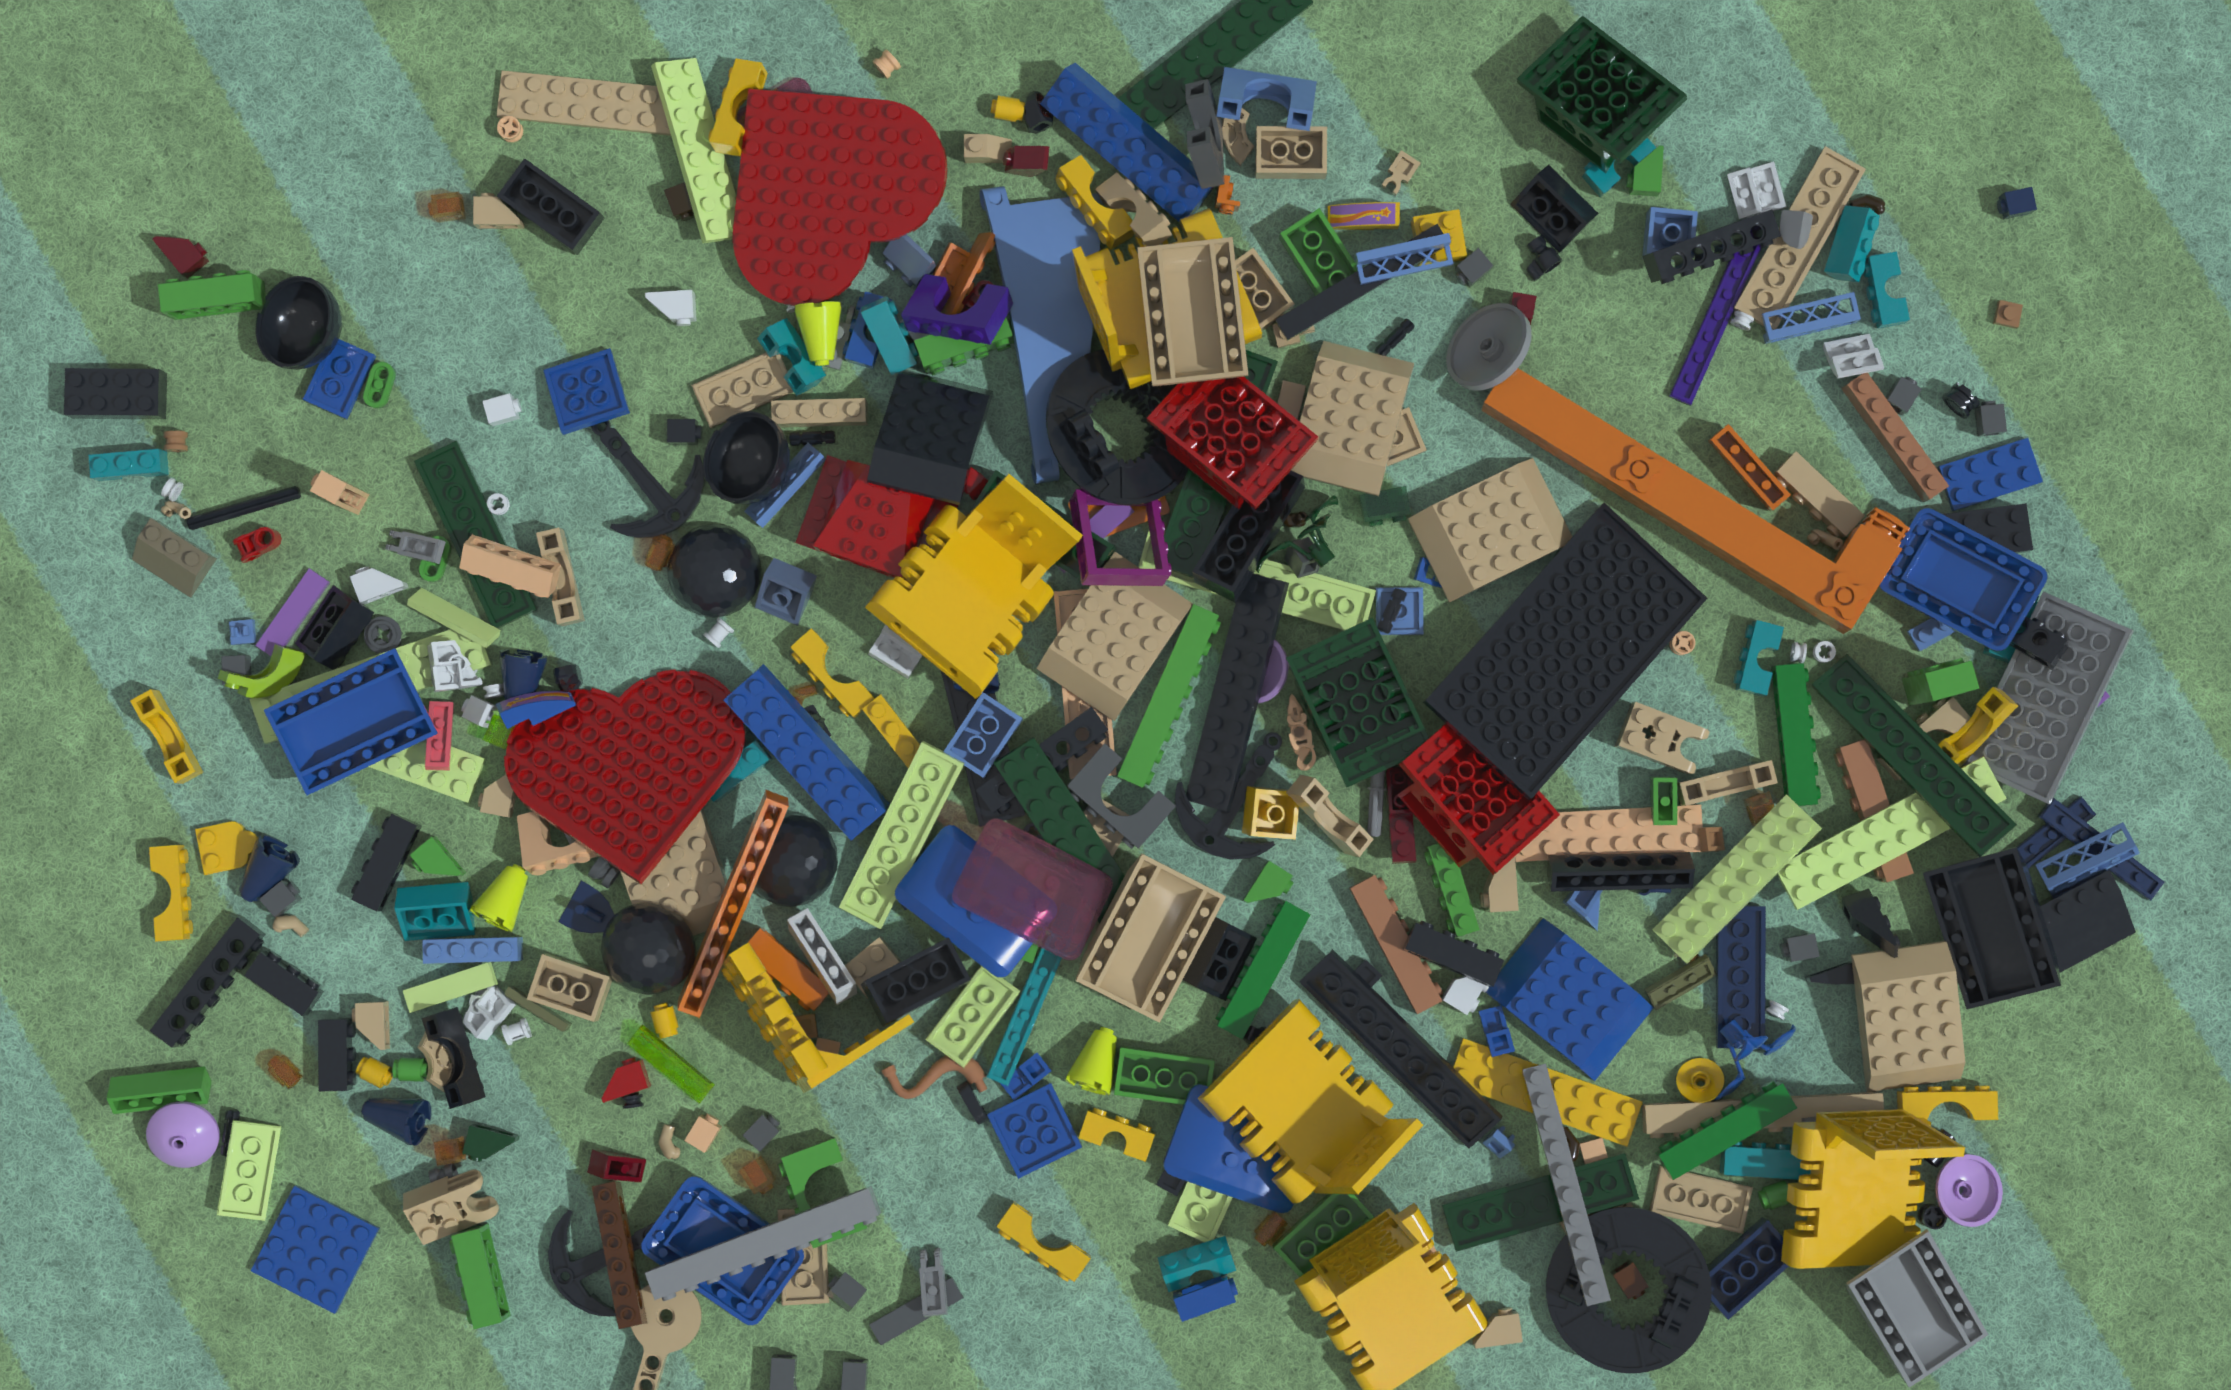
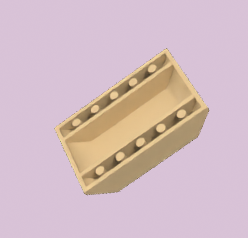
M1233 237L1137 247L1152 386L1248 376Z
M1323 341L1300 419L1302 424L1318 436V441L1292 468V471L1304 476V478L1379 496L1414 363Z
M1533 458L1499 472L1408 518L1449 603L1563 548L1572 538Z
M1114 552L1103 567L1140 569L1117 552ZM1091 585L1036 669L1115 721L1193 603L1166 585Z
M703 808L642 884L621 872L632 905L637 903H653L672 913L675 912L686 922L693 936L707 931L728 881Z
M1141 853L1127 871L1088 945L1075 980L1160 1023L1226 896Z
M1941 941L1898 948L1897 958H1893L1883 950L1852 954L1866 1092L1961 1079L1965 1066L1964 1043L1956 969L1947 942Z

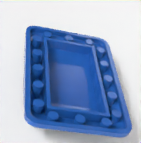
M1926 508L1920 510L1909 526L1910 530L1905 533V538L1901 540L1899 546L1902 548L1901 552L1879 585L1881 590L1991 650L2002 651L2006 649L2046 584V570L2042 566L1933 509Z
M954 825L945 826L940 830L895 889L896 900L944 938L947 939L949 937L953 945L998 978L1006 977L1012 972L1056 913V905L1051 898Z
M1201 1084L1193 1086L1187 1095L1164 1157V1170L1171 1176L1278 1213L1290 1211L1294 1203L1272 1181L1279 1171L1274 1172L1271 1168L1281 1155L1276 1152L1267 1161L1262 1159L1264 1153L1258 1157L1251 1158L1239 1145L1247 1137H1242L1240 1131L1249 1120L1244 1117L1235 1126H1232L1230 1123L1232 1117L1224 1122H1218L1198 1100V1097L1208 1086Z
M691 1176L684 1181L644 1237L641 1249L647 1257L659 1265H663L761 1228L769 1223L699 1176ZM795 1247L787 1250L788 1254L783 1257L774 1259L773 1256L765 1258L766 1263L753 1268L751 1264L742 1267L743 1271L730 1276L729 1273L720 1275L721 1280L708 1285L704 1281L699 1283V1288L695 1290L744 1324H758L802 1264L804 1251L803 1249L797 1251Z

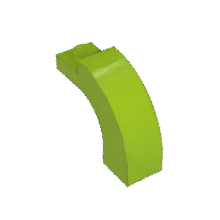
M275 644L268 665L259 673L241 675L220 669L218 679L225 682L224 686L237 689V693L249 698L268 697L280 692L283 687L288 686L294 680L302 666L305 653L297 649Z

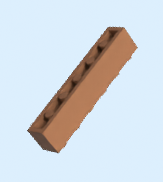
M1868 373L1859 375L1841 388L1922 502L1932 499L1949 487L1948 483Z
M1861 739L1835 748V762L1838 767H1842L1844 773L1842 782L1845 789L1850 790L1852 796L1849 799L1852 810L1858 813L1860 821L1890 806L1871 749L1866 741ZM1907 852L1873 869L1876 878L1886 883L1914 874Z
M1372 875L1349 887L1414 1012L1419 1014L1442 1002L1440 996L1443 995V992L1437 981L1433 983L1429 977L1432 971L1427 962H1421L1418 956L1403 951L1408 938L1407 932L1410 930L1404 919L1399 920L1395 912L1398 911V907L1393 898H1387L1384 892L1387 890L1383 879Z

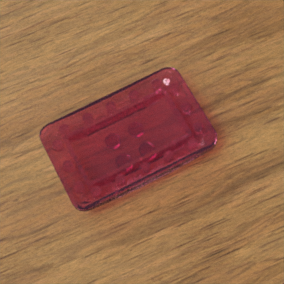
M992 819L984 826L953 889L952 897L954 902L960 907L1070 961L1077 959L1082 953L1112 890L1113 883L1110 876L1082 860L1003 820Z

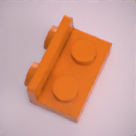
M1224 175L1225 184L1218 185L1215 208L1219 209L1221 214L1233 215L1234 211L1238 212L1240 201L1230 200L1234 183L1230 182V176Z

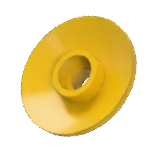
M1691 1059L1678 1070L1676 1076L1677 1088L1681 1095L1689 1101L1695 1103L1709 1102L1715 1099L1723 1090L1724 1074L1721 1068L1709 1059ZM1699 1081L1705 1083L1704 1086H1697L1696 1084Z

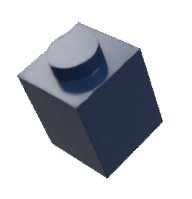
M2032 187L2004 192L1999 196L1997 209L1999 214L2003 215V220L2032 214L2037 210Z

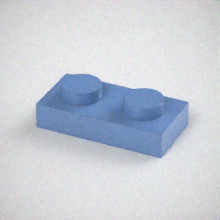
M1932 618L1907 631L1918 652L1956 632Z

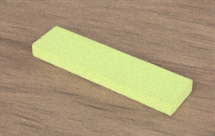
M423 588L419 589L408 599L407 605L485 648L500 636L501 630Z
M488 962L403 990L409 1013L497 985L498 982L492 963Z

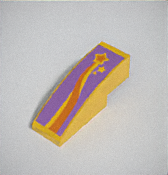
M1400 202L1329 205L1327 220L1334 230L1398 229L1400 223Z

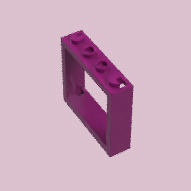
M1076 489L1069 503L1073 527L1083 535L1076 544L1082 585L1163 586L1171 576L1172 568L1167 559L1168 544L1164 541L1165 525L1161 521L1160 516L1161 501L1157 499L1147 504L1133 505L1146 506L1155 569L1097 568L1087 505H1126L1108 503L1090 495L1083 489Z

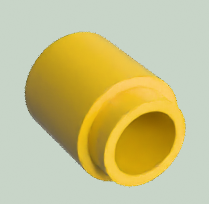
M998 95L997 100H992L990 113L995 114V119L1016 122V120L1022 121L1025 102H1020V99Z
M667 1002L653 1006L654 1010L650 1014L655 1032L659 1034V1038L662 1039L678 1034L677 1028L679 1026L673 1005L668 1006Z
M363 1057L356 1068V1074L360 1075V1079L378 1088H382L384 1085L388 1086L393 1078L392 1067L373 1057Z

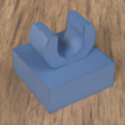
M253 619L229 622L231 645L256 643L255 621Z
M1504 1126L1492 1132L1482 1142L1499 1158L1505 1156L1515 1146L1512 1142L1515 1138L1513 1134L1508 1138L1502 1134L1505 1130Z

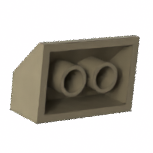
M150 518L137 537L132 560L191 598L217 558L162 522Z

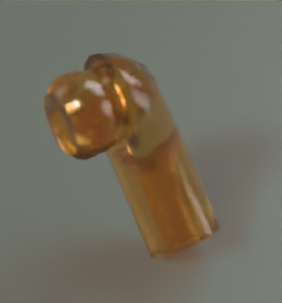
M815 683L797 688L792 693V696L801 706L805 698L818 695Z

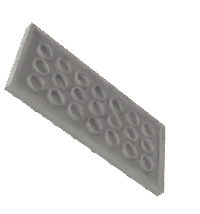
M2043 592L2030 619L2037 618L2046 625L2045 628L2052 632L2053 630H2058L2063 633L2068 641V649L2053 670L2015 649L1997 688L2003 690L2019 706L1963 765L1984 757L1996 780L2047 804H2051L2134 630ZM2039 637L2035 639L2034 644L2043 645L2047 640Z

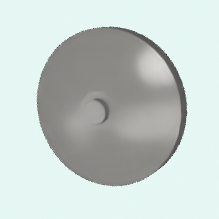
M1506 303L1488 305L1474 312L1459 326L1450 341L1446 356L1447 369L1450 376L1462 387L1474 391L1489 389L1505 381L1521 365L1529 350L1532 331L1528 318L1517 307Z

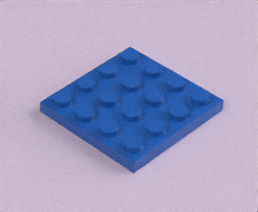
M294 1185L251 1272L335 1314L346 1296L380 1227L298 1185Z

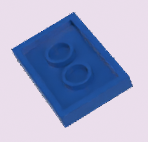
M339 339L331 354L319 363L303 400L348 419L376 355Z

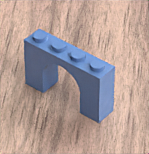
M1224 67L1216 117L1240 120L1241 109L1245 102L1258 98L1270 99L1282 104L1287 109L1286 128L1310 131L1317 81Z

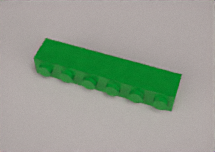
M1804 663L1772 666L1771 672L1773 673L1772 682L1784 796L1787 794L1798 806L1818 804V799L1821 798V791L1819 785H1816L1815 776H1818V764L1814 762L1813 753L1816 752V742L1814 738H1811V729L1814 727L1812 715H1809L1808 706L1811 705V694L1806 689V682L1809 681L1808 669L1804 668Z
M1284 901L1283 904H1277L1272 913L1275 916L1271 925L1267 923L1261 933V936L1264 937L1261 945L1256 944L1249 955V957L1253 958L1250 965H1244L1238 975V978L1241 979L1237 987L1232 986L1227 995V999L1230 1000L1227 1007H1221L1215 1017L1218 1020V1027L1240 1039H1243L1311 915L1287 901Z
M1772 1080L1761 1087L1762 1091L1756 1094L1752 1092L1742 1097V1102L1738 1105L1733 1106L1731 1104L1720 1110L1721 1114L1715 1118L1710 1116L1700 1122L1701 1126L1695 1130L1689 1128L1679 1134L1680 1138L1676 1141L1671 1142L1669 1140L1661 1144L1655 1154L1668 1177L1675 1180L1797 1109L1784 1084Z

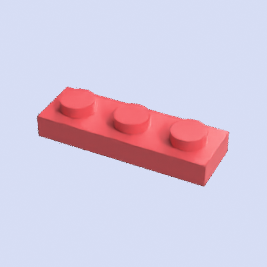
M429 701V716L438 734L427 739L426 770L450 771L453 702Z

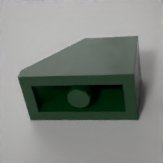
M472 1124L469 1126L462 1154L468 1155L470 1160L482 1162V1159H487L518 1141L519 1135Z

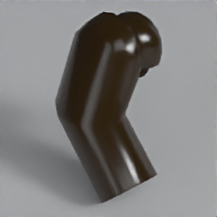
M1866 194L1849 201L1850 206L1869 207L1878 215L1885 212L1884 200L1871 194Z
M1303 511L1290 513L1283 524L1286 527L1300 528L1306 524L1305 518L1307 514Z
M1566 1126L1564 1127V1132L1572 1161L1574 1162L1578 1158L1580 1143Z

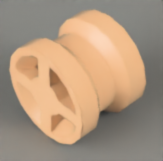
M887 49L882 52V56L879 59L875 58L872 61L877 70L886 79L891 77V73L894 70L901 68L900 63Z
M505 116L497 124L498 133L507 142H517L523 136V126L513 116Z
M1680 631L1669 642V647L1674 654H1688L1695 647V638L1690 632Z

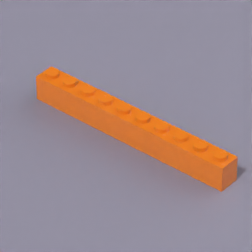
M765 790L695 957L694 964L678 998L677 1010L700 1018L789 807L787 797Z

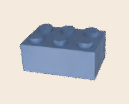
M982 692L943 752L965 763L964 766L985 778L1023 718Z

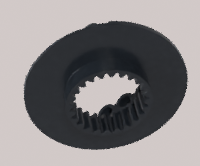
M1104 350L1088 353L1072 362L1055 381L1049 394L1046 408V428L1050 446L1065 473L1074 483L1090 495L1117 505L1133 506L1147 504L1171 492L1183 480L1189 468L1167 451L1165 435L1147 421V417L1177 384L1152 386V381L1130 389L1122 369L1112 372ZM1111 397L1114 401L1121 398L1123 404L1128 401L1130 408H1137L1136 414L1142 415L1141 422L1147 424L1144 431L1149 433L1145 437L1148 443L1144 445L1143 448L1145 450L1140 453L1139 457L1134 460L1128 459L1124 462L1122 458L1118 460L1114 453L1107 449L1103 435L1095 430L1090 416L1093 413L1092 408L1097 405V402L1099 403L1103 399L1107 401Z
M1617 1207L1588 1216L1601 1265L1605 1264V1257L1612 1259V1253L1614 1252L1618 1256H1621L1623 1250L1626 1251L1627 1255H1630L1632 1251H1636L1638 1257L1645 1254V1260L1653 1259V1266H1660L1658 1273L1665 1275L1662 1282L1668 1285L1663 1288L1666 1297L1662 1298L1663 1304L1658 1307L1659 1314L1653 1313V1321L1645 1319L1643 1326L1636 1322L1634 1328H1631L1629 1323H1626L1623 1328L1618 1321L1613 1325L1610 1317L1603 1319L1604 1312H1597L1598 1304L1590 1306L1585 1304L1566 1234L1552 1255L1546 1278L1548 1309L1557 1331L1568 1346L1579 1356L1595 1366L1609 1371L1643 1373L1669 1365L1681 1357L1695 1343L1709 1315L1712 1296L1711 1279L1706 1261L1700 1249L1690 1235L1678 1224L1650 1210L1634 1207Z

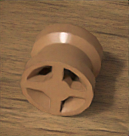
M163 432V437L166 439L164 451H188V446L186 445L188 432Z

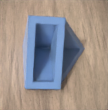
M1603 890L1571 891L1562 902L1598 932L1600 894Z

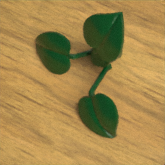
M1335 495L1329 497L1313 509L1305 518L1306 522L1311 519L1312 525L1304 529L1297 539L1300 540L1306 534H1310L1315 542L1308 548L1311 551L1310 553L1293 542L1286 540L1263 555L1258 562L1256 571L1259 573L1261 566L1269 556L1287 547L1294 548L1305 555L1308 560L1313 558L1320 568L1331 561L1335 555L1329 549L1319 529L1326 528L1327 519L1331 515L1328 513L1317 520L1316 517L1321 509L1331 505H1338V498ZM1314 530L1316 531L1319 540H1318L1317 537L1315 536Z

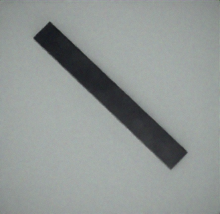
M1436 224L1409 241L1442 235L1444 233L1439 225ZM1443 248L1434 250L1431 255L1437 253ZM1413 254L1407 262L1415 266L1425 260V258L1418 254ZM1403 256L1400 258L1405 260L1407 256ZM1389 259L1384 268L1395 272L1398 271L1402 263L1395 259ZM1368 264L1363 267L1364 277L1375 276L1379 268ZM1404 265V267L1402 268V270H1404V269H1409V268ZM1381 270V272L1379 273V275H1381V274H1386V273ZM1357 271L1277 318L1275 322L1288 341L1393 278L1360 285Z

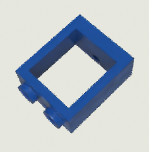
M1227 1274L1173 1292V1299L1180 1319L1183 1322L1235 1303V1295H1238L1233 1277L1228 1279Z

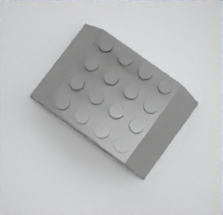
M1927 1229L1846 1283V1290L1875 1339L1909 1388L1988 1336L1987 1331Z

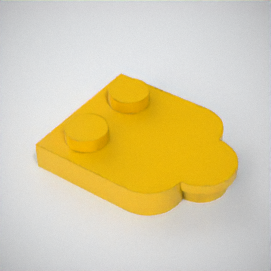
M234 821L195 829L204 875L246 866L251 856L250 853H252L255 842L258 839L256 834L245 830L241 823Z

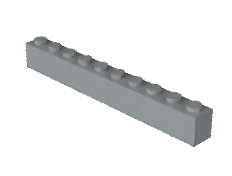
M1542 1064L1523 1069V1077L1585 1304L1590 1306L1610 1301V1295L1547 1066Z
M869 1186L652 1268L645 1272L654 1300L662 1298L663 1301H667L676 1297L675 1292L684 1289L685 1293L698 1289V1284L704 1281L708 1285L721 1280L720 1275L729 1273L730 1276L743 1271L742 1267L751 1264L753 1268L766 1263L765 1258L770 1256L778 1259L787 1255V1250L795 1247L798 1251L809 1247V1242L818 1239L819 1242L832 1238L831 1233L840 1230L841 1234L855 1229L854 1225L863 1222V1225L877 1221L876 1216L881 1213L873 1188Z

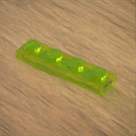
M643 1024L628 1041L627 1044L697 1103L700 1104L715 1086L714 1083Z

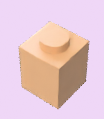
M708 1113L706 1116L700 1115L684 1141L704 1153L707 1152L722 1128L718 1124L719 1119Z

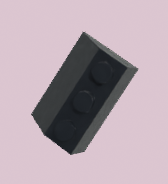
M1549 164L1510 203L1559 253L1599 214Z
M333 585L295 644L313 660L331 670H335L343 664L345 656L351 647L357 643L359 635L364 627L370 623L374 612Z
M1215 917L1182 980L1226 1001L1227 995L1232 986H1234L1257 938Z

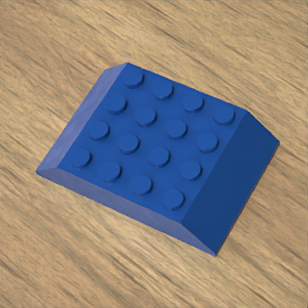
M396 648L264 709L306 795L314 793L438 734Z
M1544 918L1501 969L1494 987H1489L1485 992L1593 1081L1599 1077L1654 1008L1632 987Z

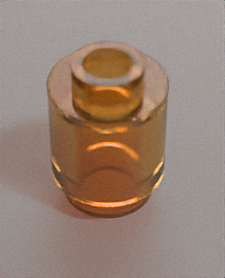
M662 534L654 536L645 555V565L653 570L662 571L663 567L667 566L675 548V545L672 543L673 540Z
M277 1054L267 1064L269 1066L267 1072L282 1087L286 1086L289 1090L303 1077L300 1074L301 1070L285 1054L281 1057Z
M1273 1211L1271 1215L1267 1214L1254 1229L1256 1233L1254 1238L1264 1247L1267 1244L1272 1246L1284 1233L1288 1223Z

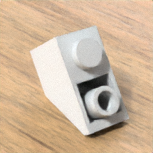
M1463 976L1452 979L1441 999L1468 1015L1469 1011L1473 1013L1480 1002L1477 998L1482 991L1485 993L1489 987Z

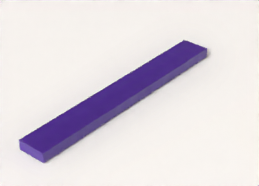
M1751 230V231H1750V234H1751L1752 237H1754V234H1753V232H1752V230ZM1759 244L1753 246L1754 251L1744 255L1736 252L1733 254L1734 258L1729 260L1669 397L1686 405H1692L1732 315L1733 308L1740 297L1760 252Z

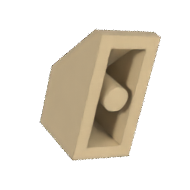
M964 134L965 163H1003L1005 152L1012 147V139L990 134Z
M481 193L480 196H473V225L477 229H524V223L495 194Z
M507 775L486 787L484 793H480L478 799V807H481L480 812L512 818L516 794L511 788Z
M389 1001L355 1003V1008L352 1009V1021L356 1022V1028L378 1049H390Z
M1512 1307L1498 1309V1313H1493L1487 1320L1489 1322L1488 1326L1472 1340L1475 1349L1523 1342L1519 1313L1516 1310L1512 1311Z

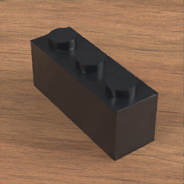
M271 950L269 953L267 951L260 952L244 976L301 1016L308 1015L324 993L319 988L321 984L310 977L306 979L301 976V970L292 964L287 966L281 962L282 957Z
M352 1018L318 1020L319 1092L349 1091L356 1084V1072L352 1071V1061L356 1060V1049L352 1047V1038H355L356 1026L352 1023Z

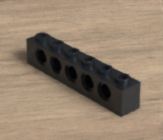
M1771 209L1642 257L1651 283L1660 281L1662 285L1675 280L1674 275L1680 273L1681 277L1695 273L1694 268L1700 266L1701 270L1712 267L1717 259H1720L1721 263L1731 260L1736 252H1740V255L1754 251L1753 246L1759 244L1760 248L1774 244L1772 239L1780 237L1781 234ZM1751 230H1752V232H1753V234H1754V237H1752L1751 234H1750V231H1751ZM1731 237L1734 240V245L1731 243ZM1711 244L1714 246V252L1711 250ZM1691 251L1694 253V260L1691 257ZM1671 258L1674 260L1675 267L1671 264Z
M2025 617L2021 624L2026 627L2025 631L2016 633L2009 646L2053 670L2068 649L2066 636L2058 630H2053L2052 632L2045 628L2046 625L2037 618L2031 620ZM2039 637L2047 640L2043 645H2036L2034 641Z
M1090 707L1040 743L1039 746L1045 755L1050 758L1052 766L1058 773L1069 765L1067 760L1075 756L1077 759L1088 751L1086 747L1094 742L1097 745L1107 738L1105 733L1108 732V729L1094 709ZM1079 728H1085L1089 731L1087 740L1079 741L1076 738L1075 734ZM1060 742H1067L1070 745V750L1065 755H1060L1056 751V747ZM1000 773L976 789L991 812L995 813L998 811L999 814L1011 807L1009 802L1016 798L1013 792L1006 797L1000 795L999 787L1001 784L1006 783Z
M1690 852L1548 856L1547 877L1551 892L1693 888L1695 867Z
M237 917L150 1031L171 1048L179 1047V1045L184 1046L191 1037L189 1033L193 1027L197 1028L205 1020L206 1016L204 1013L209 1007L212 1009L219 1002L220 997L218 995L223 989L227 990L233 984L235 973L238 970L242 971L250 961L248 956L252 951H258L263 945L264 940L262 938L266 934L245 917ZM238 939L244 945L241 952L235 949V943ZM223 958L229 962V967L226 971L222 970L220 966ZM209 977L214 981L212 990L206 986V980ZM194 996H196L200 1001L199 1007L197 1009H195L191 1004V1000ZM179 1015L185 1019V1024L182 1028L177 1024V1017Z

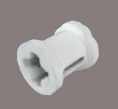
M718 617L716 619L717 623L709 632H705L703 635L716 647L720 648V643L729 633H733L734 630Z
M522 1018L520 1022L509 1026L506 1024L501 1026L503 1036L508 1045H512L513 1041L521 1038L532 1037L526 1018Z

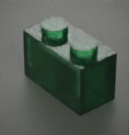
M1406 486L1381 490L1379 496L1366 493L1358 497L1363 524H1369L1370 528L1384 525L1383 521L1392 519L1393 523L1403 522L1407 520L1406 516L1411 515Z

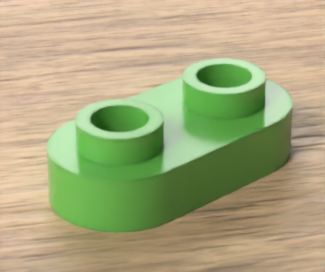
M378 362L371 368L363 399L372 408H382L388 402L396 377V372L390 364ZM382 371H387V373H388L387 377L384 378V379H381V377H380L381 372H382ZM376 393H380L381 395L378 401H374L373 396Z
M442 536L432 537L446 542L440 564L421 560L419 566L420 576L429 582L439 581L443 577L451 553V543ZM435 566L436 573L430 575L429 568Z

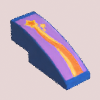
M540 691L509 698L497 703L496 706L508 729L527 719H530L534 726L576 706L571 692Z

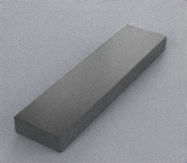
M953 1277L945 1280L948 1307L964 1298ZM920 1294L871 1322L869 1326L879 1344L883 1345L930 1317H923Z

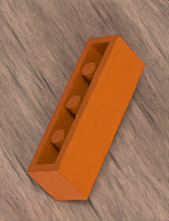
M1729 424L1725 425L1708 440L1769 511H1773L1791 496Z
M760 928L749 940L750 945L766 968L770 979L773 980L775 978L781 983L780 988L789 996L792 993L800 999L798 1004L805 1010L809 1011L812 1009L815 1011L827 998L829 993L816 972L764 928Z

